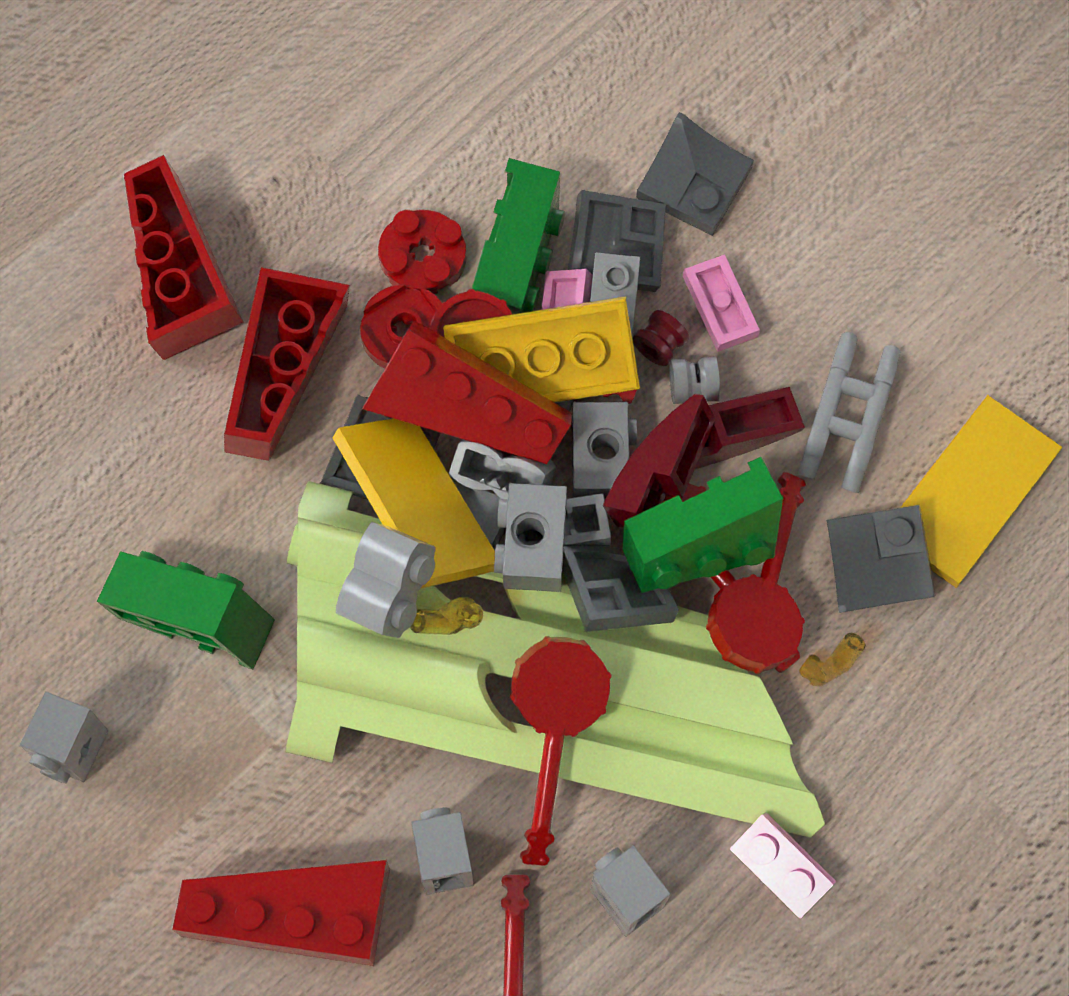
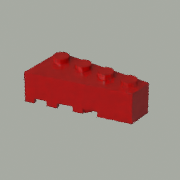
M162 155L124 173L130 221L134 229L136 248L134 249L136 263L140 269L142 282V304L146 310L148 327H146L147 339L151 347L165 360L243 323L244 321L183 185L166 157Z
M263 267L260 268L224 432L225 453L266 461L271 459L347 308L350 285Z
M415 320L407 330L362 408L544 464L549 462L571 426L573 414Z
M387 860L182 880L172 930L184 938L374 966L390 867Z

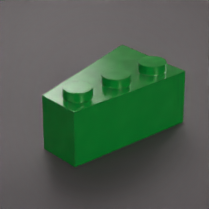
M508 158L505 173H507V187L503 199H497L493 213L497 214L489 240H485L472 289L488 293L500 300H505L512 314L532 312L536 309L540 288L535 287L539 273L545 275L549 269L553 249L548 248L551 235L559 236L565 218V211L559 209L560 171Z
M761 456L748 462L750 470L724 483L721 477L718 476L706 482L709 490L684 502H682L678 495L624 521L623 552L642 593L655 589H668L681 582L700 577H713L722 571L745 565L754 566L763 563L767 559L774 558L783 497Z
M120 551L97 599L101 606L120 620L170 639L175 635L200 643L198 646L199 650L212 655L215 648L225 650L239 661V665L254 669L275 619L242 590L244 584L240 580L224 573H218L216 578L209 577L201 569L185 562H179L177 567L167 565L164 559L146 551H141L139 556Z

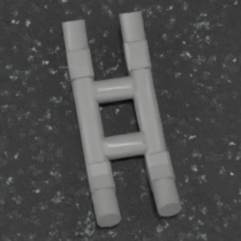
M844 332L841 334L797 474L815 479L829 433L856 441L841 488L859 493L900 358V350L893 345L884 347L873 384L847 376L858 339L855 334ZM841 394L868 401L861 424L835 416Z

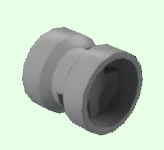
M715 356L701 357L698 362L691 363L685 359L670 360L669 377L673 404H681L694 394L704 395L707 402L719 401L720 379L718 362Z

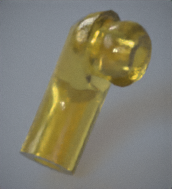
M458 597L435 610L417 609L415 620L410 629L418 634H456L464 628L472 629L477 627L483 619V609L469 597Z
M847 633L825 663L817 655L811 654L800 667L799 673L803 678L811 681L809 685L822 687L849 671L865 650L866 644L859 635Z

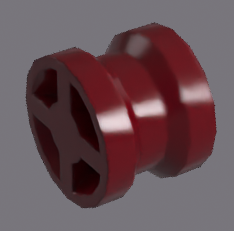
M655 310L648 319L649 325L645 329L638 330L632 337L633 344L651 362L659 366H667L670 360L673 359L674 349L684 346L689 339V334L685 327L672 315L662 310Z

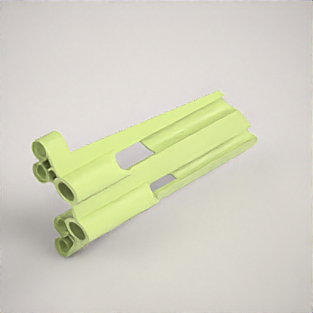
M311 481L307 482L298 507V522L292 535L287 557V564L297 566V700L285 752L333 763L340 728L346 727L540 773L545 733L539 734L532 726L512 722L503 717L495 708L488 695L485 679L487 674L490 673L512 678L516 666L515 660L520 658L534 644L542 641L545 636L567 637L584 640L602 660L612 676L606 713L601 715L591 726L579 732L576 737L564 736L558 778L754 824L766 812L786 832L810 838L825 825L815 795L806 788L796 771L790 753V746L793 745L792 740L761 678L750 675L747 670L741 669L722 659V655L715 647L710 633L706 629V624L708 623L707 614L677 606L679 611L675 621L672 623L585 632L566 578L562 572L561 592L505 589L518 619L454 604L435 586L422 588L417 592V614L410 628L404 631L400 638L381 635L336 614V605L342 586L354 568L355 555L363 534L371 522L382 524V522L378 518L348 510L350 500L353 498L352 491ZM490 572L477 576L503 583V573Z

